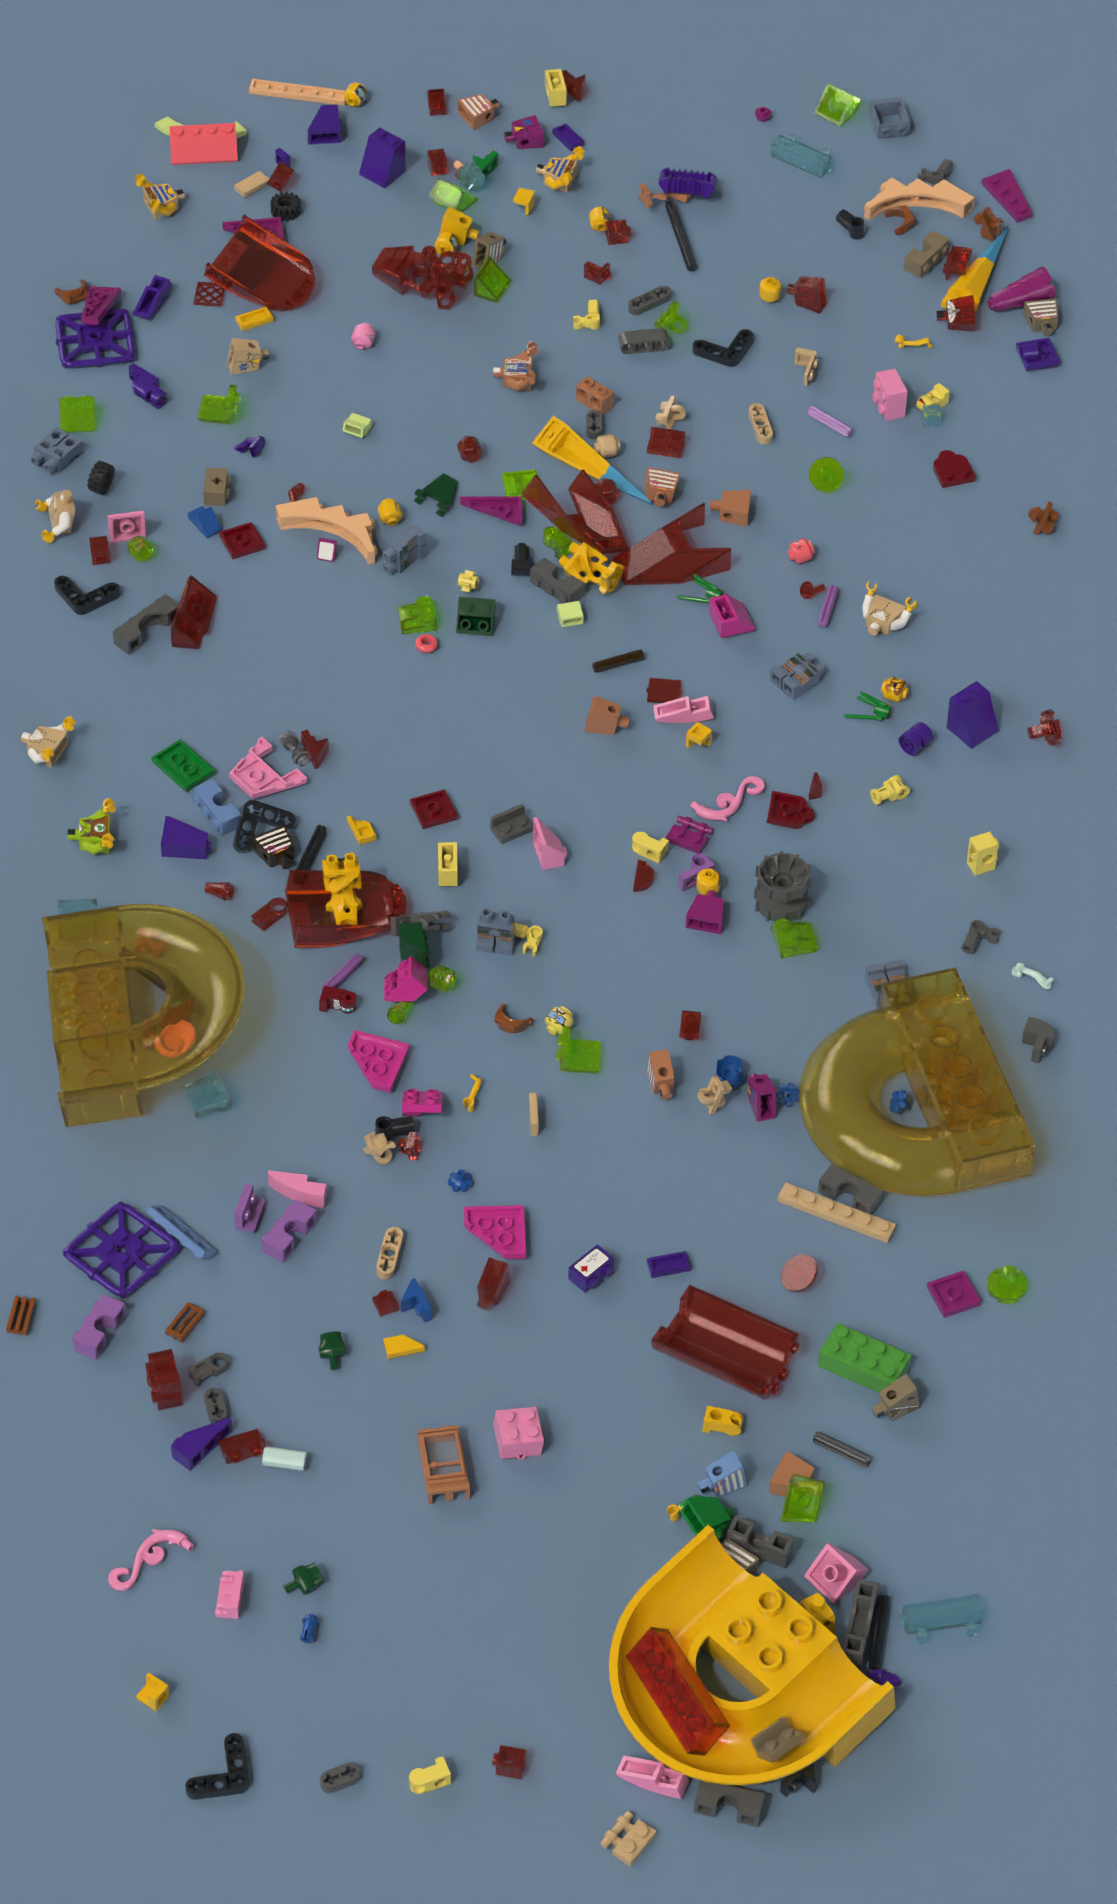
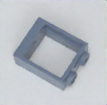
M902 97L869 101V116L877 138L909 135L910 120ZM894 114L899 116L900 122L880 124L878 116Z

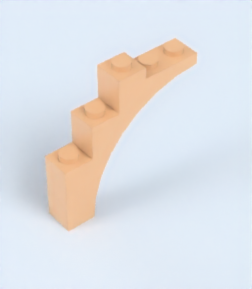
M890 178L881 185V193H878L875 198L865 204L864 218L871 220L887 210L904 205L908 207L937 208L964 218L973 211L975 197L944 179L932 187L918 178L914 182L909 183L908 186L894 178Z
M317 497L276 505V519L280 530L309 528L335 534L354 545L362 553L368 565L375 563L377 548L376 545H372V530L375 529L373 519L369 518L368 513L349 516L348 512L344 511L342 505L323 508L322 503L319 504Z

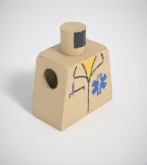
M231 338L227 361L231 375L255 371L259 369L260 360L269 359L268 349L261 350L258 341Z

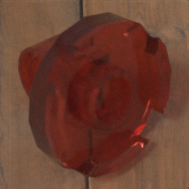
M1052 709L1041 712V724L1027 728L1030 739L1044 736L1050 746L1061 744L1059 741L1062 738L1060 722L1058 719H1054L1053 715L1055 712Z

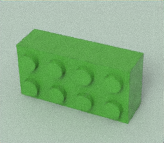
M837 1323L819 1352L818 1367L879 1393L888 1385L907 1374L910 1369L911 1354Z

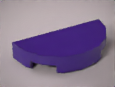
M884 1669L872 1670L865 1675L873 1682L882 1686L887 1681L894 1687L901 1685V1680L896 1674L885 1672Z

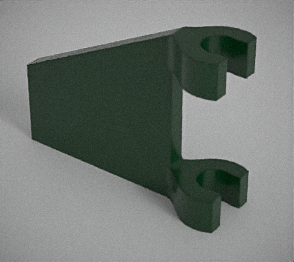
M443 473L425 488L417 489L415 491L417 498L414 499V502L420 505L427 496L439 502L437 507L440 509L436 511V514L443 517L450 508L457 480Z

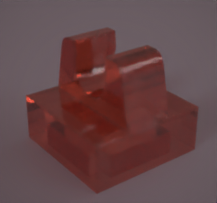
M409 1132L408 1137L399 1139L398 1147H401V1154L408 1155L409 1160L418 1159L422 1144L417 1132Z
M385 1289L379 1291L377 1296L372 1297V1302L380 1317L399 1311V1305L392 1291Z

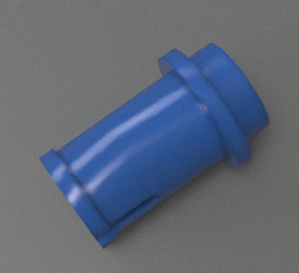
M306 1614L302 1619L303 1628L300 1636L302 1642L307 1643L308 1638L309 1643L314 1641L315 1629L319 1625L316 1615Z

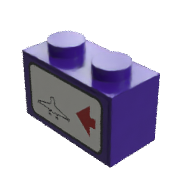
M596 1245L568 1267V1279L586 1293L590 1289L597 1287L602 1279L609 1277L613 1273L614 1258L599 1245Z

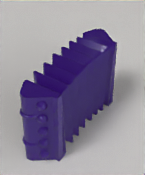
M669 167L661 170L658 184L663 190V194H669L670 191L672 193L676 191L679 194L681 191L682 194L685 192L688 195L692 193L693 196L696 193L697 197L701 194L706 199H708L709 195L713 194L717 183V176L711 172L705 175L704 171L701 174L699 171L694 173L693 170L688 172L686 169L676 171L673 168L671 171Z

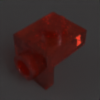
M590 261L584 264V277L601 285L605 280L609 279L611 275L610 263H606L603 267Z
M682 1011L679 1038H684L685 1040L699 1039L701 1012Z

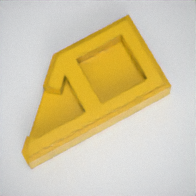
M347 816V822L359 845L377 840L370 822L364 820L361 822L353 819L351 816Z
M405 1335L383 1338L388 1359L425 1352L423 1344Z

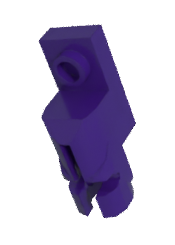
M131 364L129 366V379L133 382V393L156 409L162 408L168 398L165 397L167 393L160 389L159 378L136 364Z

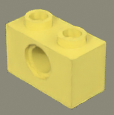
M545 70V88L550 107L566 105L567 90L562 70Z
M990 831L969 838L967 864L975 876L994 870L996 867L999 842Z
M457 842L438 843L439 886H457Z

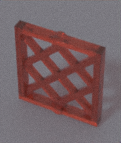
M198 282L193 305L221 307L225 287L219 283ZM212 288L214 291L208 292L207 290ZM206 292L207 294L202 296L200 293ZM217 293L219 295L214 297L212 294Z

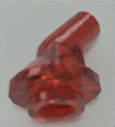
M810 581L803 582L800 587V595L804 599H812L816 593L826 591L824 584L813 587Z

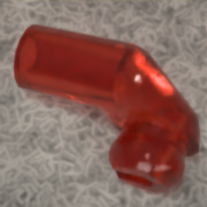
M297 483L289 490L290 502L299 501L298 498L305 490L304 484Z

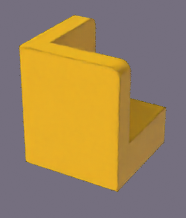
M519 187L513 198V203L525 206V215L529 216L535 204V191Z
M696 722L686 732V747L690 748L694 743L700 746L702 744L711 745L712 730L703 724Z
M147 1673L145 1676L146 1685L136 1695V1698L154 1711H157L169 1698V1685L152 1674Z

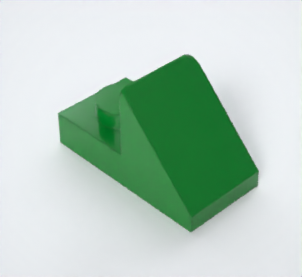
M494 150L489 155H486L484 159L473 155V170L477 182L481 183L498 166V152Z

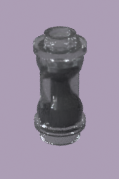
M290 730L282 732L279 736L280 745L286 750L292 751V760L297 767L306 766L311 759L310 753L304 748L298 747V738L294 732Z

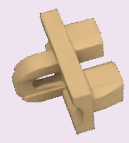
M671 396L669 401L661 403L660 409L662 413H657L655 419L658 425H665L667 430H672L676 420L684 419L686 410L683 406L677 405L676 396Z
M712 1076L708 1087L701 1088L697 1098L708 1107L709 1115L715 1114L717 1108L724 1107L725 1097L723 1095L729 1094L732 1087L727 1080L720 1081L718 1076Z
M371 1132L363 1137L367 1144L363 1148L365 1154L373 1155L374 1160L379 1164H387L391 1160L392 1153L390 1148H395L396 1146L393 1141H387L384 1133L377 1134L376 1132Z

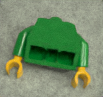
M697 1494L680 1502L679 1506L672 1504L667 1508L668 1515L671 1514V1521H677L681 1513L695 1536L709 1525L714 1529L718 1541L725 1535L728 1530L727 1526L734 1517L733 1508L730 1506L723 1507L718 1498L704 1497Z

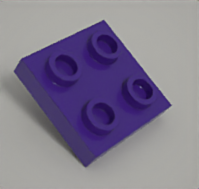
M1050 338L1016 343L1017 352L1026 371L1059 366L1060 360Z

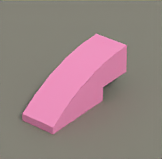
M689 696L654 705L655 720L657 722L692 723L714 719L712 703L708 696L690 700Z
M268 1170V1185L278 1193L309 1206L325 1207L327 1197L325 1183L308 1182V1175Z
M623 1756L616 1772L618 1777L634 1785L678 1799H682L689 1784V1779L686 1775L673 1769L665 1768L661 1762Z

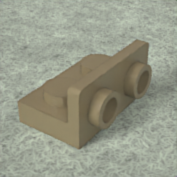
M786 1717L779 1718L751 1738L757 1757L771 1763L806 1740L803 1732L790 1728Z

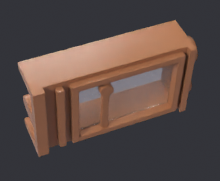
M447 1425L441 1428L418 1430L417 1443L428 1505L433 1504V1495L444 1493L445 1500L450 1501L453 1499V1492L464 1491L466 1500L470 1499V1485L459 1426Z

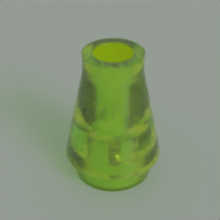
M400 1001L389 1008L388 1020L393 1024L404 1022L409 1009L412 1007V1002Z

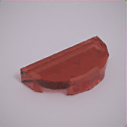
M638 859L633 892H641L648 889L654 881V870L647 865L646 861Z

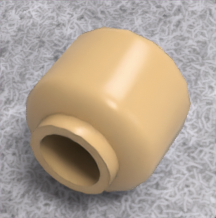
M613 434L598 436L593 447L602 458L613 457L620 451V442L618 437H615Z

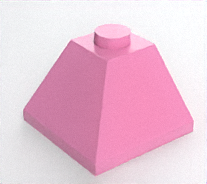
M144 511L107 515L111 543L137 540L140 537L142 539L146 538Z
M534 817L533 844L542 870L564 866V858H567L565 846L562 847L560 839L537 817Z
M827 1543L804 1577L835 1604L856 1588L857 1579L862 1580L868 1569L854 1556Z

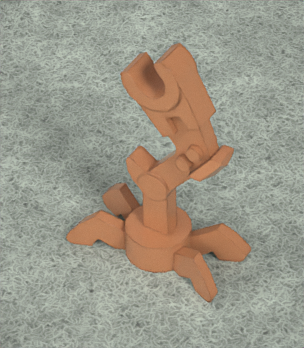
M639 183L641 195L638 196V199L645 203L647 209L653 204L650 198L666 200V198L673 197V199L683 202L690 200L691 193L689 195L686 192L682 194L680 191L677 194V192L672 193L670 191L669 194L650 193L646 185Z

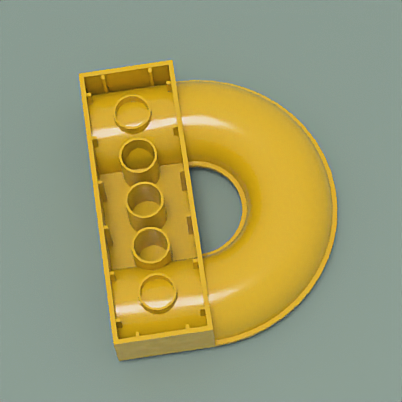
M709 1525L698 1533L636 1592L618 1621L611 1643L609 1657L611 1690L618 1713L629 1732L659 1762L674 1771L705 1782L722 1785L764 1783L791 1775L806 1768L822 1756L836 1767L896 1709L893 1685L887 1681L882 1686L866 1677L846 1656L837 1637L764 1573L756 1577L740 1567L722 1547L715 1535L714 1529ZM700 1647L757 1698L746 1702H731L711 1694L702 1685L696 1671V1658ZM786 1717L790 1728L803 1732L806 1740L773 1763L758 1758L751 1738L779 1718Z

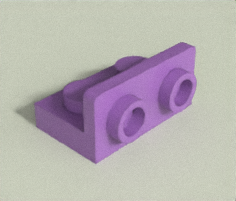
M245 1183L234 1213L235 1229L255 1232L265 1205V1199L256 1197L252 1184Z

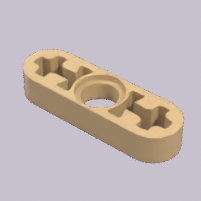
M758 403L750 405L748 415L757 441L761 444L771 443L773 431L764 406ZM763 422L765 425L760 426L756 423Z
M391 1227L386 1230L378 1257L376 1273L379 1278L384 1280L394 1276L403 1244V1232L398 1227ZM393 1235H396L394 1243H391V1238ZM387 1250L395 1252L393 1256H386L384 1253ZM385 1263H388V1269L386 1271H383L385 1268Z

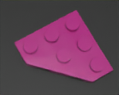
M354 1030L348 1043L349 1052L372 1088L391 1093L409 1052L410 1044Z
M524 1205L464 1207V1228L505 1259H526Z

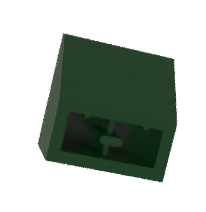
M460 596L458 600L456 633L492 636L496 599Z
M422 922L399 924L401 961L412 956L425 968H429V957H426L429 956V945L427 942H424L427 941V930H423Z

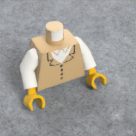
M65 489L55 492L52 497L46 499V502L41 500L35 501L34 504L38 506L35 510L44 513L48 508L52 532L44 530L41 533L43 541L51 543L55 535L71 533L75 514L71 491Z
M870 581L867 582L868 594H865L862 611L869 634L876 636L880 632L889 635L892 631L903 628L912 614L911 610H915L918 607V602L915 600L910 605L912 598L908 597L905 602L906 608L904 605L877 594L873 596V593L878 590L877 584L875 583L873 589H869Z
M69 716L58 726H39L33 734L27 732L22 734L21 742L27 744L28 756L35 764L43 763L48 767H53L68 745L67 731L74 729L75 720Z

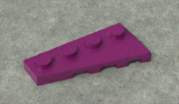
M1010 169L982 179L981 184L1017 223L1032 217V212Z
M89 286L87 300H85V307L81 316L82 324L98 325L120 297L121 288Z

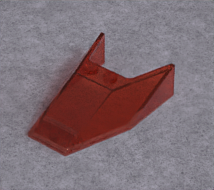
M584 469L580 471L568 488L577 514L567 515L538 475H534L521 494L561 532L581 543L588 544L598 552L609 554L629 550L613 508Z
M705 503L700 504L613 557L611 562L625 567L621 576L623 584H682L696 579L693 577L694 574L704 578L729 571L731 568V548H693L683 533L684 530L704 525Z

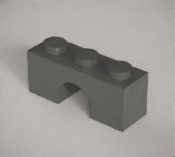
M546 558L540 560L530 569V582L558 599L561 603L579 601L585 596L584 582L573 575L563 580L557 579L558 566Z
M831 1164L819 1179L818 1192L833 1200H836L843 1193L852 1194L854 1196L852 1208L872 1215L882 1203L883 1190L863 1181L858 1176L846 1172L841 1167Z
M736 1515L727 1531V1538L757 1558L785 1568L793 1552V1537L774 1531L771 1537L763 1536L756 1531L754 1522Z
M700 1780L694 1802V1813L716 1817L719 1807L732 1805L738 1811L737 1823L758 1827L764 1806L765 1794L753 1789H742L735 1785H722Z

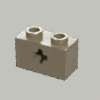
M206 468L203 490L204 505L225 506L226 499H229L230 494L227 486H231V476H228L227 468Z

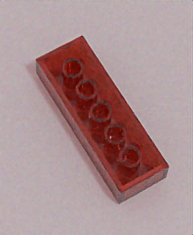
M650 1627L626 1655V1658L686 1753L705 1756L729 1729L730 1724L670 1631L664 1628Z

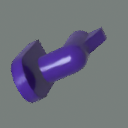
M258 436L257 438L247 437L243 442L236 445L234 449L244 453L249 447L251 456L255 458L264 447L265 438L263 436Z

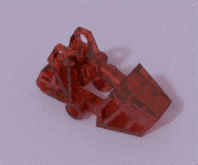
M414 246L383 248L372 266L373 276L402 296L408 290L413 289L419 292L422 298H427L435 289L438 309L449 310L457 301L453 290L456 285L465 290L474 278V271L471 267L472 260L468 253L445 251L438 257L437 250L433 246L424 247L422 253L415 252ZM445 257L452 258L449 263H444L442 260ZM416 277L425 278L421 285L416 284ZM442 299L450 300L448 305H442L440 301Z

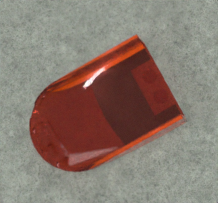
M246 215L242 216L240 227L214 262L206 264L204 273L205 277L230 293L275 311H290L302 306L310 298L315 286V274L309 259L299 250Z
M289 870L285 895L294 947H331L365 939L391 930L390 917L405 915L407 900L403 890L397 883L393 884L387 880L385 875L371 871H360L361 889L353 888L356 896L363 902V908L357 912V925H336L334 913L326 911L325 906L331 900L332 894L331 891L325 890L322 870Z

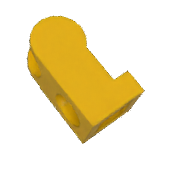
M707 1405L702 1432L710 1433L712 1430L724 1432L732 1436L741 1433L743 1416L735 1411Z

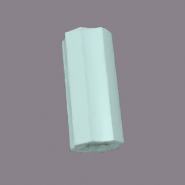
M266 1446L263 1452L262 1465L304 1471L307 1452Z

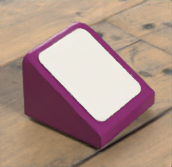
M319 538L317 559L334 562L337 555V541Z

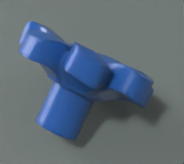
M791 1082L787 1084V1087L784 1084L779 1086L781 1091L776 1092V1098L781 1106L786 1104L787 1107H792V1101L798 1102L799 1097L797 1095L800 1094L798 1087L794 1088V1084Z
M895 1090L892 1093L894 1098L890 1100L891 1105L889 1109L891 1112L899 1114L901 1109H908L911 1103L907 1101L908 1095L905 1090Z
M458 1170L457 1173L452 1172L448 1179V1185L452 1186V1191L458 1192L459 1189L462 1192H466L467 1187H472L473 1185L472 1175L470 1173L464 1174V1170Z

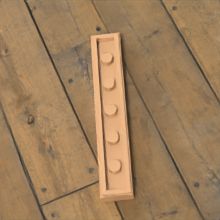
M252 79L249 87V94L342 106L346 104L343 96L345 90Z

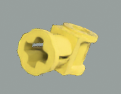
M895 775L883 782V787L870 790L872 801L877 805L886 799H889L891 802L904 799L910 793V788L903 784L902 778L899 775Z

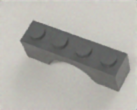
M164 594L113 631L114 645L130 655L142 646L141 632L152 625L170 626L180 619L181 605Z
M857 1579L842 1650L858 1669H861L877 1599L878 1583Z

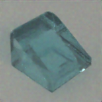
M923 405V427L940 426V405Z

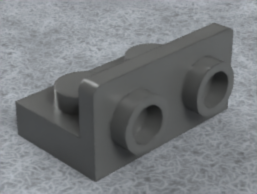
M523 804L512 807L490 818V830L501 844L533 831V824L526 816Z

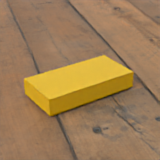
M263 307L235 316V321L240 329L245 331L273 322V316L267 307Z

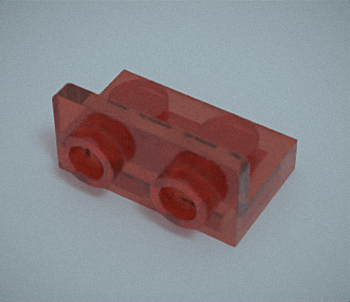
M952 246L951 251L947 253V263L943 265L945 280H949L951 274H966L972 256V248Z
M651 427L647 453L681 459L685 446V432Z
M258 1428L218 1440L226 1465L238 1463L250 1457H258L263 1454L266 1447L265 1440L261 1438Z

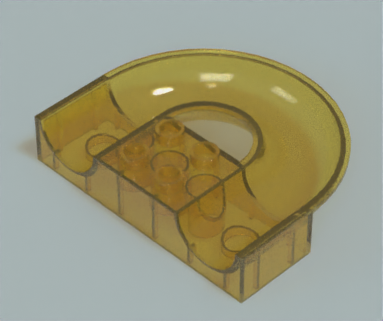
M128 904L42 917L50 970H47L52 1035L61 1092L58 1093V1100L65 1127L143 1116L141 1091L170 1084L196 1070L215 1054L235 1027L242 1010L245 995L244 974L236 951L226 937L207 921L189 912L163 905ZM129 970L151 971L159 975L164 981L167 991L166 998L156 1014L141 1023L134 1024Z
M956 967L882 983L880 1007L856 1016L830 1033L817 1046L805 1065L799 1089V1104L801 1116L811 1140L833 1165L843 1168L846 1172L860 1177L863 1181L875 1185L881 1190L910 1196H936L957 1193L1032 1175L1036 1145ZM905 1072L928 1127L902 1125L884 1115L879 1106L878 1094L882 1085L890 1077Z

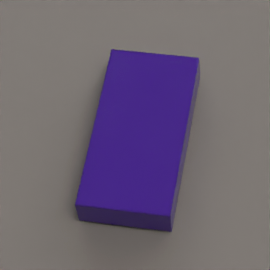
M566 123L552 129V134L570 151H573L578 146H584V140Z
M686 1251L647 1258V1266L651 1278L691 1271Z

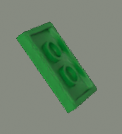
M181 739L151 757V761L186 793L215 775V769Z

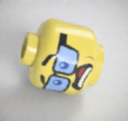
M563 1006L553 1008L545 1018L546 1030L554 1036L556 1034L564 1035L573 1025V1014Z

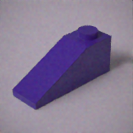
M226 1418L184 1433L180 1438H176L171 1445L172 1458L191 1471L233 1431L232 1420Z

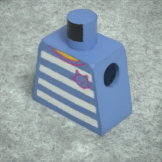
M734 1451L706 1466L707 1478L697 1482V1486L702 1494L712 1489L716 1497H721L747 1487L743 1466Z

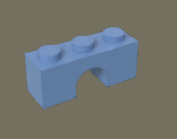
M213 779L193 788L194 796L192 799L194 804L201 808L206 819L209 818L215 830H218L223 836L237 829L240 813L232 803L218 806L223 803L222 790Z

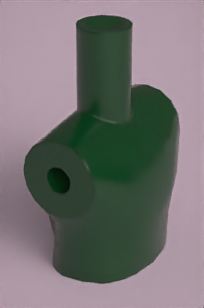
M339 1331L320 1335V1358H329L331 1370L339 1369L337 1356L346 1355L345 1343Z
M315 1562L310 1565L295 1567L292 1570L295 1580L283 1587L286 1593L299 1587L301 1592L306 1595L313 1592L318 1585L324 1582V1579Z

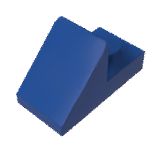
M201 506L188 512V519L206 538H210L222 531L212 507L205 509Z
M413 1278L401 1300V1313L414 1308L416 1315L421 1316L425 1323L432 1320V1309L418 1282Z

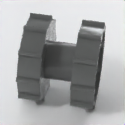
M780 851V853L770 856L765 855L761 864L756 866L755 876L758 879L757 887L754 888V898L756 899L755 911H759L766 918V921L781 922L783 925H785V922H791L796 919L801 920V916L810 906V898H808V888H811L812 877L809 876L810 864H806L799 857V854L793 855Z

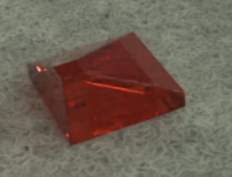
M817 772L813 774L808 795L809 800L821 798L822 783Z

